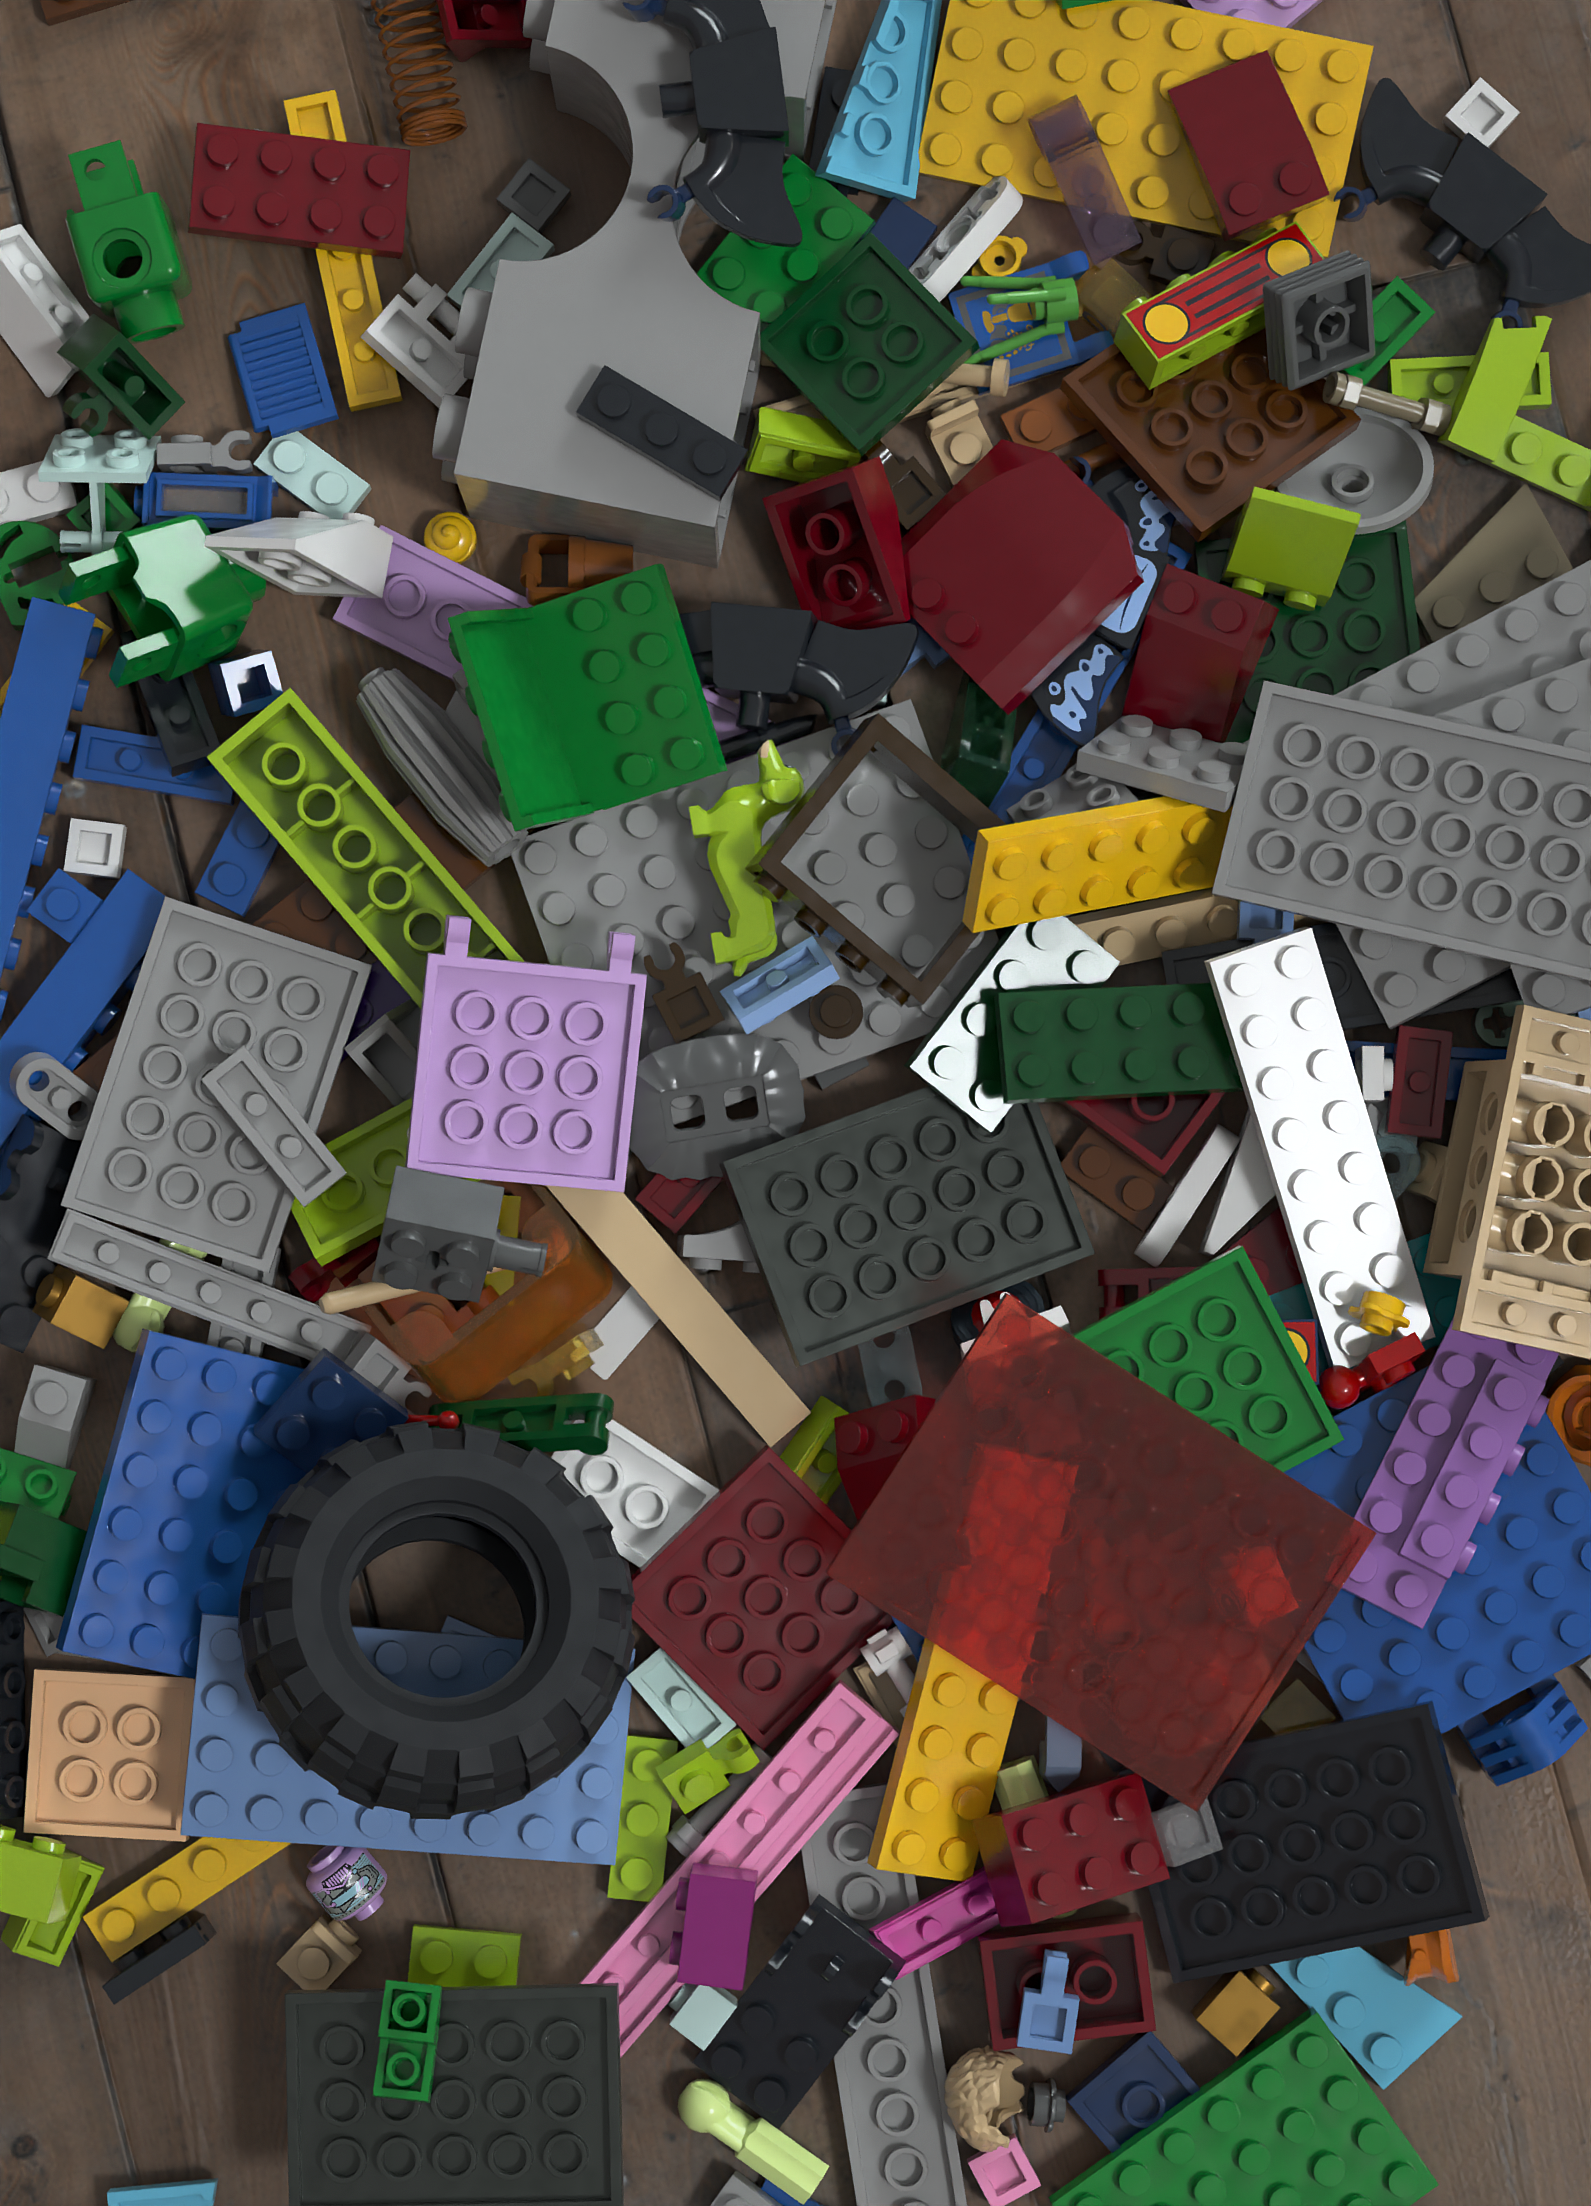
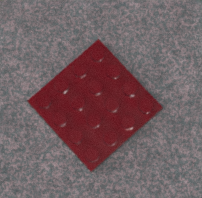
M766 1444L631 1576L635 1601L632 1605V1619L764 1750L862 1654L860 1648L868 1644L866 1639L883 1628L887 1629L894 1623L881 1599L893 1592H896L899 1596L909 1589L902 1581L892 1584L881 1582L868 1547Z

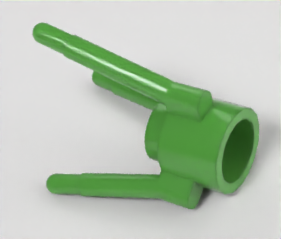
M1055 275L1040 278L963 276L960 279L961 285L966 287L1029 290L990 294L987 296V303L990 305L1030 303L1034 321H1044V324L973 354L964 362L966 364L984 363L1047 335L1065 333L1064 322L1078 320V294L1072 277L1056 279Z

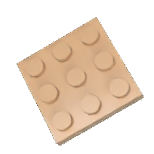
M52 1668L34 1669L23 1833L186 1842L189 1836L181 1835L180 1830L195 1679L178 1675Z

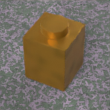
M57 1264L53 1274L47 1275L41 1282L36 1293L37 1303L33 1312L49 1323L105 1349L130 1301L114 1291Z
M1249 1968L1246 1973L1242 1970L1224 1973L1191 2010V2013L1206 2030L1237 2057L1280 2007L1270 1996L1276 1987L1255 1968Z

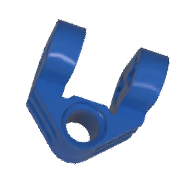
M1554 1674L1525 1689L1532 1700L1508 1713L1492 1726L1488 1724L1484 1715L1480 1713L1455 1727L1478 1766L1494 1785L1500 1786L1549 1766L1563 1756L1589 1729L1584 1720L1580 1718L1576 1707L1565 1694L1566 1691L1561 1683L1557 1681Z

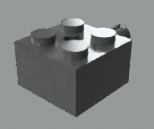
M396 1165L372 1281L388 1284L396 1289H413L442 1295L450 1300H467L479 1303L487 1271L492 1272L493 1267L535 1275L541 1278L548 1243L541 1244L500 1235L501 1230L497 1229L504 1187Z

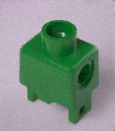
M121 140L68 154L84 211L75 213L72 209L66 210L67 217L65 222L89 298L107 317L116 318L119 331L131 344L159 339L180 331L184 328L185 324L177 300L183 299L190 294L192 281L171 210L159 192L144 194L135 161L133 159L127 161ZM93 162H100L105 165L103 168L86 172L87 167ZM135 258L142 259L141 267L135 275L129 278H118L120 268L125 262Z
M188 514L121 532L116 538L113 549L68 564L58 591L64 604L67 606L108 591L138 639L135 642L119 647L109 672V677L116 688L159 673L165 682H169L235 650L253 610V602L261 600L265 595L266 580L204 547L205 538L207 535H211V532L204 521L197 515Z

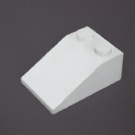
M301 511L298 518L276 517L207 535L204 547L293 595L382 598L394 537L374 526L375 520L367 515L348 512L343 514L342 519H330L328 516L320 513Z

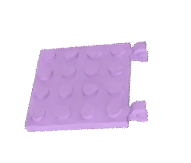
M446 915L443 954L427 952L405 1167L451 1177L624 1192L647 981L646 974L631 972L635 935L623 932H608L607 970L467 956L471 919L464 916Z

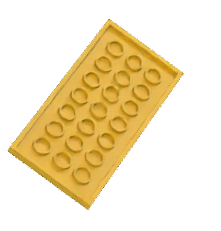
M950 0L918 151L920 162L919 175L979 188L986 186L994 177L1005 176L1023 197L1163 226L1168 224L1183 230L1223 238L1167 91L1268 50L1310 141L1330 195L1320 204L1230 240L1252 244L1256 237L1270 228L1280 230L1297 221L1326 259L1329 255L1340 200L1334 202V197L1344 185L1374 46L1154 0H1113L1068 9H1061L1056 0Z

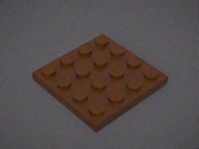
M1266 328L1150 390L1115 343L1065 376L1060 386V390L1197 542H1200L1238 515L1254 486L1273 490L1356 431L1361 421V418L1354 410L1333 406L1323 401V388L1326 382L1324 378L1292 391L1288 389V386L1283 387L1282 383H1276L1275 379L1271 380L1269 378Z

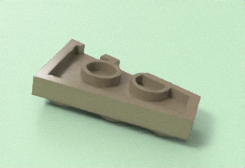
M1527 482L1415 598L1417 623L1429 645L1573 569Z

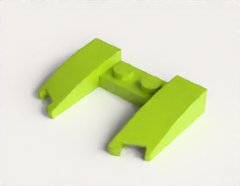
M1533 316L1532 327L1503 329L1502 318L1491 319L1451 409L1450 424L1446 432L1439 436L1437 442L1591 512V450L1516 416L1552 318Z

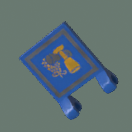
M1079 250L1049 263L1003 277L1040 278L1055 275L1056 279L1072 277L1074 281H1079L1087 276L1089 262L1084 251ZM967 287L947 294L953 316L978 341L980 348L974 354L1044 324L1043 320L1034 321L1030 303L996 305L987 303V296L990 294L1029 290ZM1065 321V333L1047 335L995 358L1009 359L1010 361L1009 387L1082 365L1114 343L1113 337L1109 331H1101L1074 342L1068 322ZM995 358L977 365L993 366ZM976 386L979 396L990 393V387Z

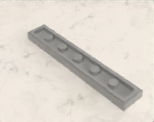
M69 1208L65 1212L47 1259L311 1361L325 1348L345 1362L366 1332L369 1333L372 1327L339 1313L331 1315L323 1313L319 1305Z

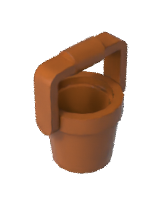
M536 534L531 536L528 540V552L524 553L521 558L520 582L526 587L527 602L532 606H536L633 572V545L586 539V536ZM540 554H568V587H539L542 580V556Z

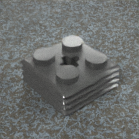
M1347 250L1268 281L1263 285L1269 378L1271 380L1275 379L1276 383H1282L1283 387L1288 386V389L1292 391L1327 377L1333 371L1339 372L1374 357L1375 336L1371 269L1368 260L1364 261L1362 257L1357 258L1356 254H1351Z

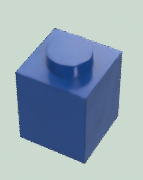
M256 649L207 664L221 715L237 717L265 709L283 694L271 650Z
M58 868L26 911L72 944L104 900Z

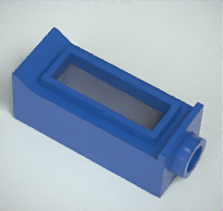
M151 472L148 482L144 483V486L136 485L134 513L142 518L144 526L194 514L204 521L211 534L272 519L273 497H278L279 486L272 475L234 476Z

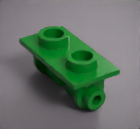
M0 1448V1501L21 1504L58 1520L61 1515L65 1516L70 1507L72 1496L69 1493L77 1472Z

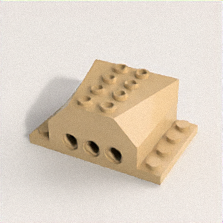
M1516 1005L1506 1059L1468 1061L1464 1064L1423 1273L1462 1279L1452 1330L1591 1360V1020L1528 1005Z

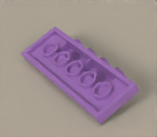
M1454 1317L1323 1577V1580L1420 1630L1424 1628L1453 1570L1463 1575L1477 1548L1476 1544L1468 1540L1477 1522L1487 1526L1497 1509L1502 1496L1492 1491L1501 1473L1511 1477L1515 1472L1526 1449L1517 1444L1525 1425L1536 1428L1547 1408L1550 1399L1541 1395L1559 1355L1556 1352L1452 1330Z

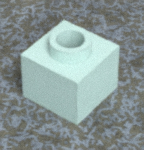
M685 1983L668 2003L674 2009L670 2016L669 2025L704 2051L737 2008V1998L724 1988Z

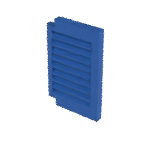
M305 303L239 322L242 332L231 334L227 339L255 433L270 430L274 439L339 419Z

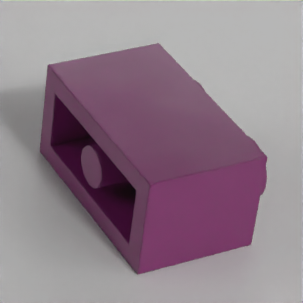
M694 1862L690 1878H679L676 1910L686 1911L683 1932L673 1931L669 1964L679 1965L677 1982L743 1991L758 1878L757 1870Z

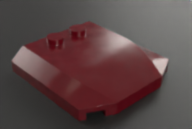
M1003 439L901 539L910 615L1008 715L1144 582L1142 572L1137 566L1132 545L1134 543L1131 533L1124 521L1055 453Z

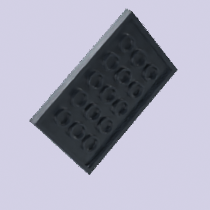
M1432 1701L1131 1766L1119 1771V1775L1135 1772L1141 1773L1170 1879L1148 1885L1173 1983L1484 1922L1490 1917Z

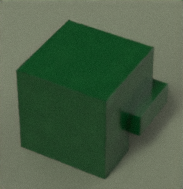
M0 1501V1599L28 1610L63 1617L87 1531L21 1504Z

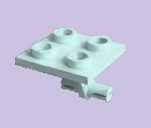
M81 428L68 429L61 434H55L38 471L39 482H89L92 531L61 530V553L84 552L92 553L93 556L113 549L116 538L122 531H106L105 483H147L157 459V443H161V436H153L148 440L134 429L120 430L114 435H97L95 437L89 436Z

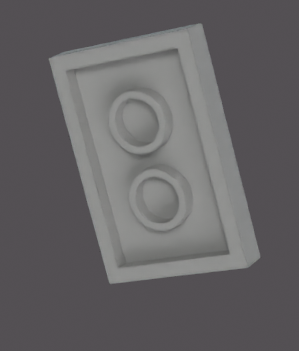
M1127 715L1119 718L1078 750L1076 771L1220 812H1226L1234 805L1248 746L1238 742L1219 743L1202 738L1199 732L1192 729L1179 728L1172 730L1154 725L1153 721L1145 716Z

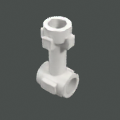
M897 1626L889 1631L883 1628L866 1639L868 1644L860 1648V1651L876 1676L885 1671L888 1673L906 1702V1705L900 1709L901 1714L905 1717L915 1676L904 1659L913 1653Z

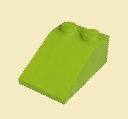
M1254 486L1236 519L1221 581L1232 583V589L1253 597H1262L1263 592L1283 596V603L1296 609L1313 611L1315 605L1324 607L1332 596L1358 528L1361 514Z

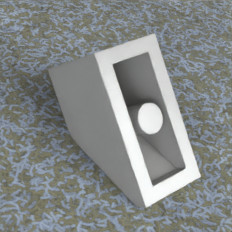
M35 1364L18 1417L14 1452L70 1469L97 1379L47 1364Z

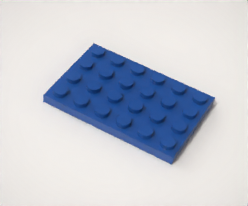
M142 1329L58 1636L57 1649L62 1652L195 1679L202 1613L238 1616L239 1597L250 1552L260 1535L267 1515L288 1486L296 1484L307 1474L254 1435L255 1424L305 1368Z

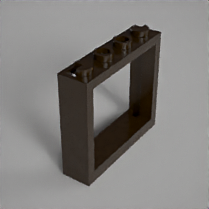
M878 713L862 721L745 869L756 877L753 882L764 890L762 892L764 896L777 903L782 899L797 912L794 920L800 927L817 938H820L823 934L837 946L838 949L835 955L840 961L855 972L861 973L864 969L879 982L876 989L884 998L889 997L900 1007L905 1004L909 1008L925 1004L980 932L972 933L961 922L920 976L916 978L781 861L868 752L889 768L975 844L978 830L1007 824Z

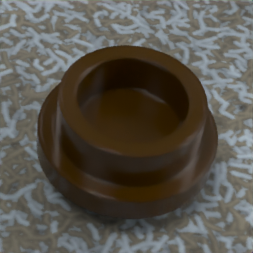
M842 985L827 986L816 994L811 1001L809 1008L811 1024L820 1035L826 1038L838 1040L849 1037L859 1028L862 1022V1002L858 995L848 987Z

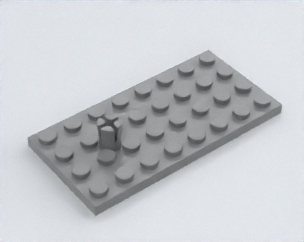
M1264 681L1212 894L1591 982V752Z

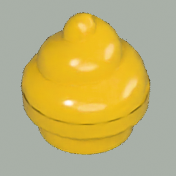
M448 511L437 514L429 521L424 531V545L426 548L461 564L474 553L477 545V534L472 522L467 517L457 512Z

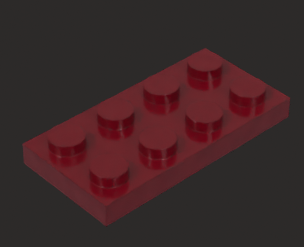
M197 123L188 233L401 259L404 248L410 150Z

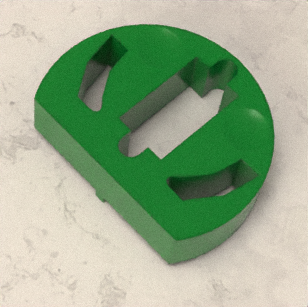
M13 521L0 525V551L8 539L20 531L23 532L22 535L10 543L4 556L0 559V600L16 631H23L28 614L27 609L21 608V603L30 605L32 597L64 605L58 591L68 564L74 562L70 552L61 553L60 537L43 525L28 521ZM52 552H56L58 558L68 556L67 559L60 562L63 569L21 588L18 587L16 581L7 584L8 580L14 578L11 570Z

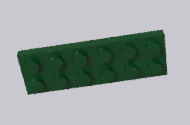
M1211 983L998 993L994 997L1003 1104L1244 1091Z

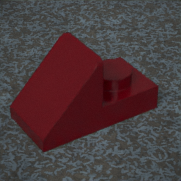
M437 0L446 44L459 62H466L484 48L528 49L531 47L532 39L523 36L527 0Z

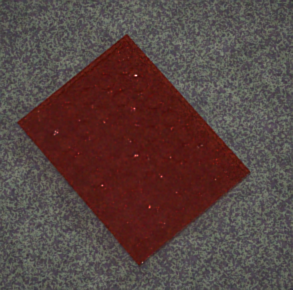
M1005 1292L825 1572L861 1597L1198 1812L1377 1533Z

